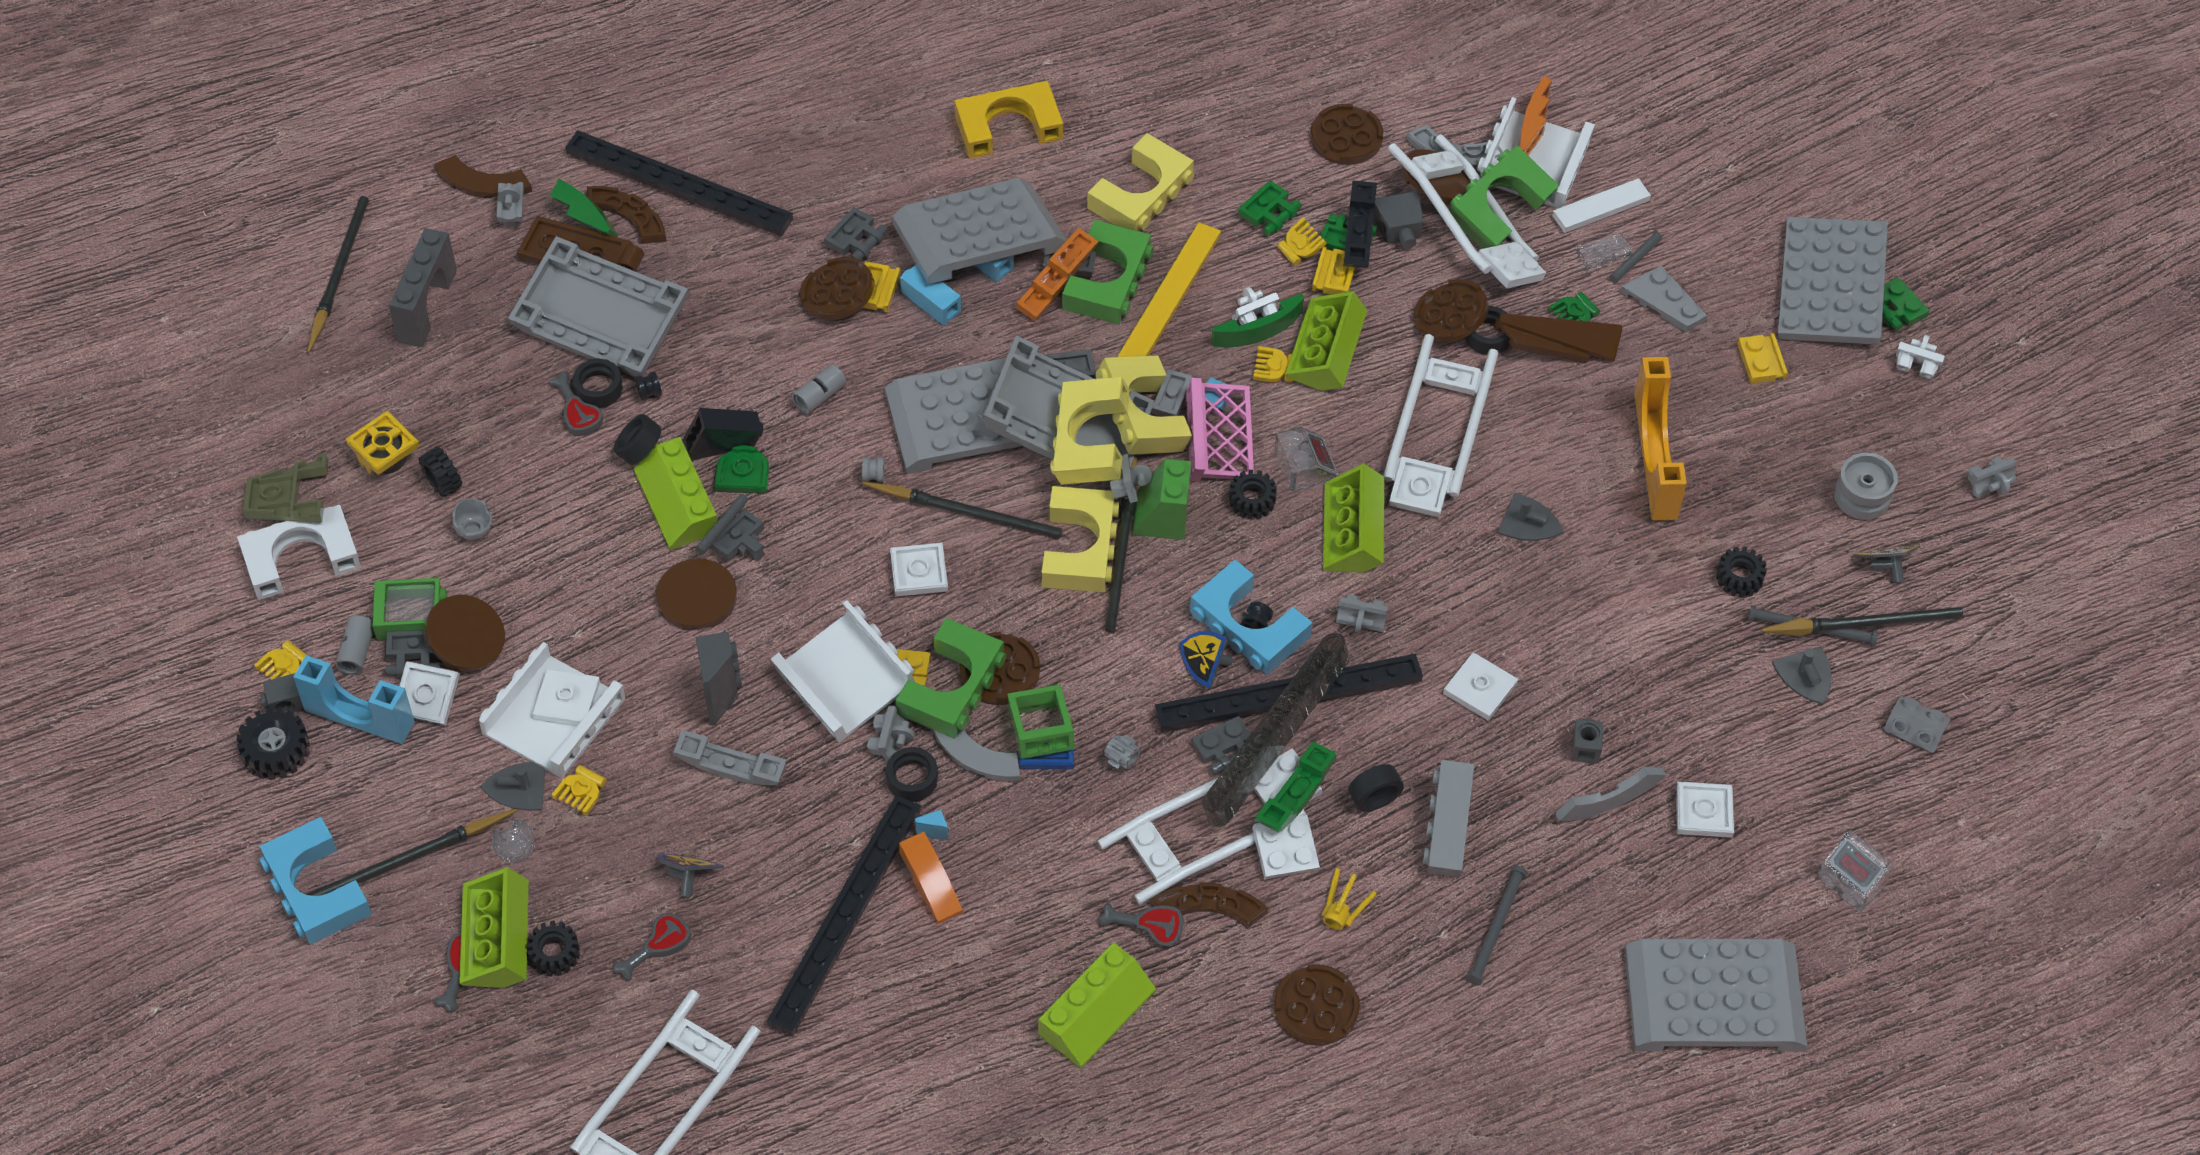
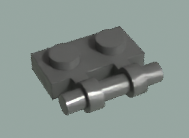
M853 207L824 238V245L844 256L849 250H852L854 253L851 257L862 260L870 255V250L874 245H879L882 242L888 229L882 224L875 229L872 227L874 225V218ZM863 235L868 237L864 243L859 241Z
M424 630L387 632L386 657L387 660H396V665H386L387 676L397 675V678H402L406 659H421V663L417 664L441 668V662L431 663V658L438 657L431 648H428Z
M1239 716L1193 737L1191 742L1204 764L1213 760L1216 761V763L1209 765L1213 775L1220 772L1227 773L1233 769V766L1243 761L1247 763L1254 759V756L1262 753L1258 743L1250 747L1246 745L1252 742V735ZM1234 750L1237 751V753L1227 757L1225 755Z

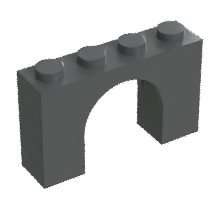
M424 228L389 304L398 343L423 347L431 330L427 313L429 286L449 290L457 272L451 241L447 232Z

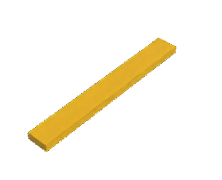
M1198 222L1117 357L1149 356L1221 237V230Z

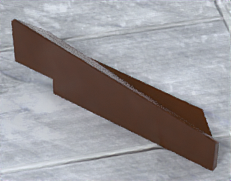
M1502 313L1494 324V329L1496 331H1503L1510 338L1509 344L1516 350L1586 363L1590 355L1614 362L1622 334V325L1505 313Z

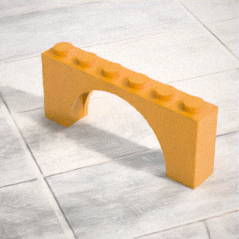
M1642 357L1634 392L1652 520H1678L1687 485L1684 462L1672 463L1670 457L1668 396L1671 373L1668 357Z

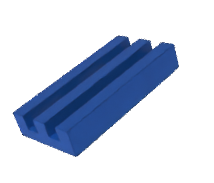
M1068 750L1069 753H1052L1021 759L1019 753V769H1074V750Z

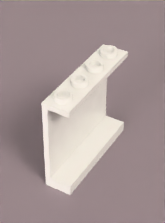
M1512 97L1509 105L1503 106L1500 114L1502 121L1501 123L1496 122L1492 133L1494 140L1489 139L1485 149L1487 156L1486 158L1481 157L1477 171L1482 173L1490 164L1495 166L1499 162L1495 158L1496 155L1500 154L1497 150L1498 146L1504 152L1506 149L1511 151L1518 145L1525 115L1514 111L1517 98ZM1546 122L1542 138L1529 154V157L1559 185L1558 189L1544 204L1555 208L1564 206L1590 144L1595 124L1585 122L1582 132L1578 133ZM1495 186V188L1519 195L1511 188Z
M847 600L843 602L847 613L786 660L779 652L771 658L776 671L838 743L893 702L908 679L915 682L912 673L915 671L906 659L901 661L896 656L898 651L890 641L885 643L880 638L882 633L874 623L869 625L864 620L867 617L858 605L853 607Z
M543 642L538 649L531 652L528 661L522 669H518L514 673L512 681L508 686L499 691L496 700L490 708H486L482 712L479 723L482 735L525 759L540 765L545 770L562 779L626 698L623 685L614 680L609 687L600 683L593 707L578 726L534 719L533 711L546 669L583 674L550 656L548 644Z

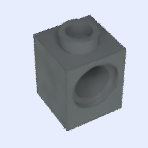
M295 673L263 682L265 693H261L260 696L264 709L271 707L273 712H276L277 707H281L284 709L285 714L288 709L293 712L304 710L293 678Z
M1576 719L1573 730L1571 761L1599 764L1602 752L1603 722L1593 719Z

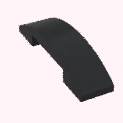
M1352 181L1343 266L1368 268L1377 183Z

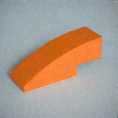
M923 831L900 842V855L910 870L913 882L937 924L963 913L952 884L925 832Z

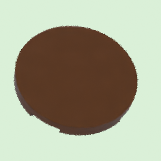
M1337 104L1319 112V116L1311 126L1310 139L1316 152L1323 158L1337 164L1354 165L1363 163L1378 153L1383 142V126L1378 117L1371 111L1367 112L1353 107V104Z
M1425 149L1415 150L1407 156L1412 160L1413 157L1438 152ZM1402 166L1401 172L1407 184L1411 183L1421 192L1420 196L1430 200L1418 181ZM1463 170L1458 174L1428 179L1445 205H1450L1449 203L1459 193L1463 196L1467 192L1465 188L1471 183Z
M852 257L830 259L827 261V264L806 276L801 285L800 298L807 312L813 317L821 320L842 319L856 313L869 301L874 291V277L870 269L859 259Z
M1463 279L1449 280L1448 284L1434 290L1430 289L1420 298L1414 310L1415 324L1423 337L1426 334L1432 335L1434 337L1433 342H1454L1467 337L1481 326L1487 317L1489 303L1484 291L1475 282Z
M690 559L672 566L661 577L656 593L660 612L671 624L686 630L718 625L731 614L737 600L736 584L731 573L721 564L708 559Z
M453 595L442 599L432 608L424 625V636L428 648H431L434 654L443 661L442 664L457 671L474 672L482 670V668L490 665L497 659L505 643L504 625L497 612L483 600L469 595Z
M1001 632L988 633L987 635L1004 642L1006 659L1000 669L997 668L994 672V679L989 689L985 688L982 692L981 702L991 705H1008V693L1031 690L1037 685L1040 676L1039 657L1034 647L1022 637L1017 638L1012 635L1001 634ZM960 663V679L964 685L969 680L971 673Z
M1312 964L1298 969L1291 974H1287L1276 989L1274 1012L1279 1025L1290 1037L1304 1044L1322 1046L1343 1039L1354 1028L1359 1015L1360 1000L1354 986L1345 974L1330 966Z

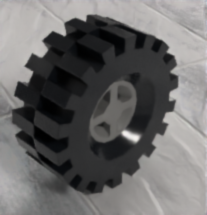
M269 707L265 708L266 713L261 714L260 710L254 712L255 718L253 719L248 716L245 719L247 726L241 724L239 727L240 734H237L236 740L245 767H248L249 772L253 775L257 772L258 777L262 779L267 774L269 780H276V775L280 774L281 778L287 777V771H291L294 774L298 771L297 764L300 766L305 764L304 756H309L310 751L308 747H310V741L304 723H302L298 715L295 717L294 712L289 709L285 714L284 709L281 707H277V711L273 712L272 708Z

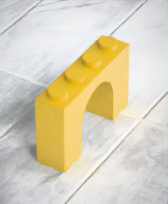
M1048 81L954 100L955 118L969 159L993 154V138L988 123L994 117L1003 113H1017L1028 118L1034 126L1040 144L1063 139V121Z

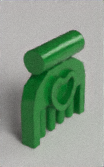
M1579 292L1575 298L1570 296L1562 298L1548 308L1549 312H1553L1554 315L1567 309V311L1558 316V319L1567 316L1565 319L1590 322L1591 316L1596 317L1600 313L1596 305L1583 292Z

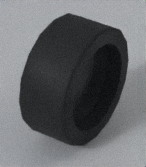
M1489 306L1487 317L1483 323L1495 324L1502 313H1508L1498 307ZM1474 331L1465 337L1466 343L1472 350L1488 355L1490 349L1497 350L1499 354L1510 345V338L1505 333L1497 338H1486Z
M596 358L587 360L578 366L572 378L575 395L580 397L584 403L595 405L598 408L607 407L615 403L623 390L619 368L607 359ZM603 375L613 380V383L603 391L595 392L583 388V383L592 376Z
M645 414L636 416L619 434L614 445L615 454L628 464L634 465L639 463L657 444L661 435L660 425Z
M917 747L903 748L895 752L887 761L886 766L888 789L894 796L897 795L912 802L923 800L930 796L937 787L938 767L935 758L928 751ZM906 764H920L928 770V777L920 784L905 785L897 780L896 771Z
M1382 764L1359 774L1350 783L1348 789L1357 809L1373 811L1393 802L1402 793L1404 784L1394 766Z

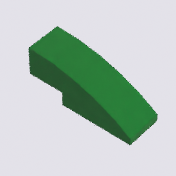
M558 178L550 196L569 207L566 215L603 234L618 237V233L611 221L590 198Z

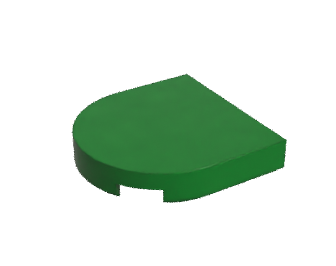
M747 445L733 447L731 451L724 456L722 455L718 460L714 486L715 492L767 494L769 480L768 459L755 447Z

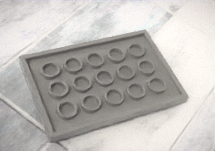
M1787 217L1778 339L1881 345L1888 221Z

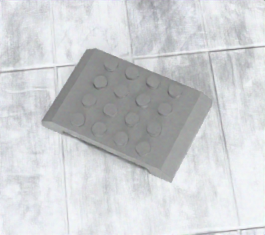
M1021 178L904 205L892 216V222L928 284L952 279L953 270L1041 249L1044 255L1055 253L1067 240L1032 184Z
M556 236L509 315L508 320L513 326L526 334L588 359H607L613 362L620 372L632 377H643L690 292L688 288L665 280L664 283L582 251L577 244Z
M1016 335L981 420L990 431L1050 459H1054L1053 439L1057 437L1056 416L1059 415L1060 411L1058 395L1062 392L1063 382L1094 378L1037 352L1038 345ZM1131 390L1129 396L1135 406L1150 415L1154 400ZM1112 414L1092 417L1078 430L1076 443L1079 445L1115 444L1121 455L1128 454L1125 444L1121 441V435L1113 421ZM1128 454L1130 467L1133 462L1135 454ZM1099 481L1105 485H1110V481Z
M1006 358L898 378L885 387V394L906 474L932 470V463L1022 446L990 431L981 420Z
M1639 939L1626 944L1625 959L1634 1051H1663L1664 1046L1776 1047L1777 1052H1806L1807 1039L1795 944L1784 939Z

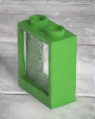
M440 579L375 581L373 629L376 639L387 640V632L424 630L426 618L432 608L439 601L447 597V590L442 588Z

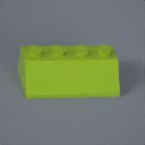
M1354 291L1310 299L1285 374L1287 378L1320 391L1343 388L1368 311Z
M681 437L655 445L652 451L635 466L634 472L669 549L672 550L703 539L717 522V515Z
M1365 463L1325 482L1323 569L1326 571L1364 573L1384 564V476Z
M509 867L463 883L460 984L463 986L505 988L527 980L529 880Z
M1113 942L1038 1019V1035L1082 1069L1156 992V988L1136 959Z

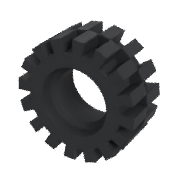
M436 446L418 458L420 461L419 465L422 467L421 470L425 473L426 479L430 481V485L434 487L440 496L445 497L462 486L463 483L461 476L457 473V468L453 466L454 463L452 460H449L448 455L444 453L442 448Z
M1249 470L1247 475L1245 471L1240 472V477L1238 475L1234 477V481H1231L1229 504L1230 507H1233L1235 513L1240 511V517L1244 518L1246 514L1248 519L1252 520L1253 515H1256L1257 519H1261L1262 513L1266 517L1269 515V510L1273 511L1276 503L1277 487L1273 479L1269 480L1270 475L1266 473L1262 476V471L1260 470L1257 471V474H1253V470ZM1248 490H1256L1261 492L1263 496L1259 499H1248L1243 496V493Z
M1734 547L1733 552L1728 549L1719 560L1716 571L1719 587L1724 585L1723 591L1726 593L1731 590V596L1734 597L1736 593H1740V598H1744L1745 593L1748 594V597L1753 596V593H1757L1760 587H1762L1767 568H1765L1766 562L1762 561L1763 557L1760 554L1755 556L1756 551L1753 549L1750 553L1747 552L1748 547H1743L1742 551H1739V547ZM1734 567L1745 568L1751 573V576L1739 577L1731 569Z
M550 921V926L546 927L545 922L540 924L541 930L535 927L533 929L534 936L529 934V943H527L528 956L534 969L537 968L538 973L542 975L546 971L547 976L552 977L554 971H556L557 976L562 975L561 970L563 969L566 973L571 971L570 964L575 967L577 964L576 958L579 959L580 957L577 935L573 932L572 927L569 925L565 927L564 922H559V925L556 926L555 921ZM553 941L563 943L564 950L560 954L547 956L543 953V947Z

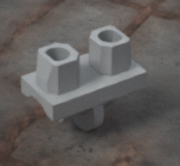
M523 182L516 184L498 183L497 222H504L505 227H518L519 223L523 220Z
M1125 454L1122 455L1120 480H1111L1110 486L1114 499L1128 496L1130 503L1138 501L1136 486L1148 484L1152 479V473L1149 467L1142 464L1130 469L1129 456Z
M1997 457L1988 463V468L1981 469L1978 466L1969 468L1968 480L1972 484V494L1976 498L1995 490L2001 495L2008 494L2010 492V484L2016 482L2015 467L2017 461L2013 458L2004 461Z
M1348 594L1345 598H1340L1336 623L1355 626V633H1361L1362 628L1383 632L1388 607L1385 606L1384 601L1374 599L1368 603L1360 601L1356 595Z
M888 706L886 714L875 715L873 721L874 729L877 733L881 732V735L870 737L867 748L872 755H882L888 761L898 751V748L904 746V743L913 741L915 733L912 729L908 728L909 722L897 714L896 706Z

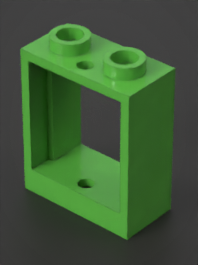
M1061 684L1007 694L1009 715L1021 759L1075 749L1074 730ZM1058 707L1062 725L1024 731L1020 713Z

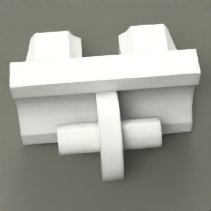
M1250 287L1243 289L1244 297L1238 299V304L1242 307L1237 308L1236 314L1232 315L1231 318L1244 325L1257 320L1255 315L1262 313L1263 317L1279 311L1276 304L1279 297L1276 292L1263 297L1261 290L1254 292Z
M1924 335L1923 341L1912 339L1911 345L1900 342L1896 357H1898L1896 368L1909 372L1912 362L1922 365L1919 375L1932 380L1937 370H1940L1945 356L1935 353L1937 346L1929 344L1930 336Z

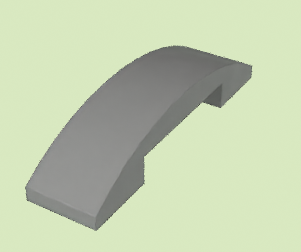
M685 730L681 731L673 751L674 756L701 770L724 778L758 785H778L787 762L786 759L762 752L757 757L708 743V737Z

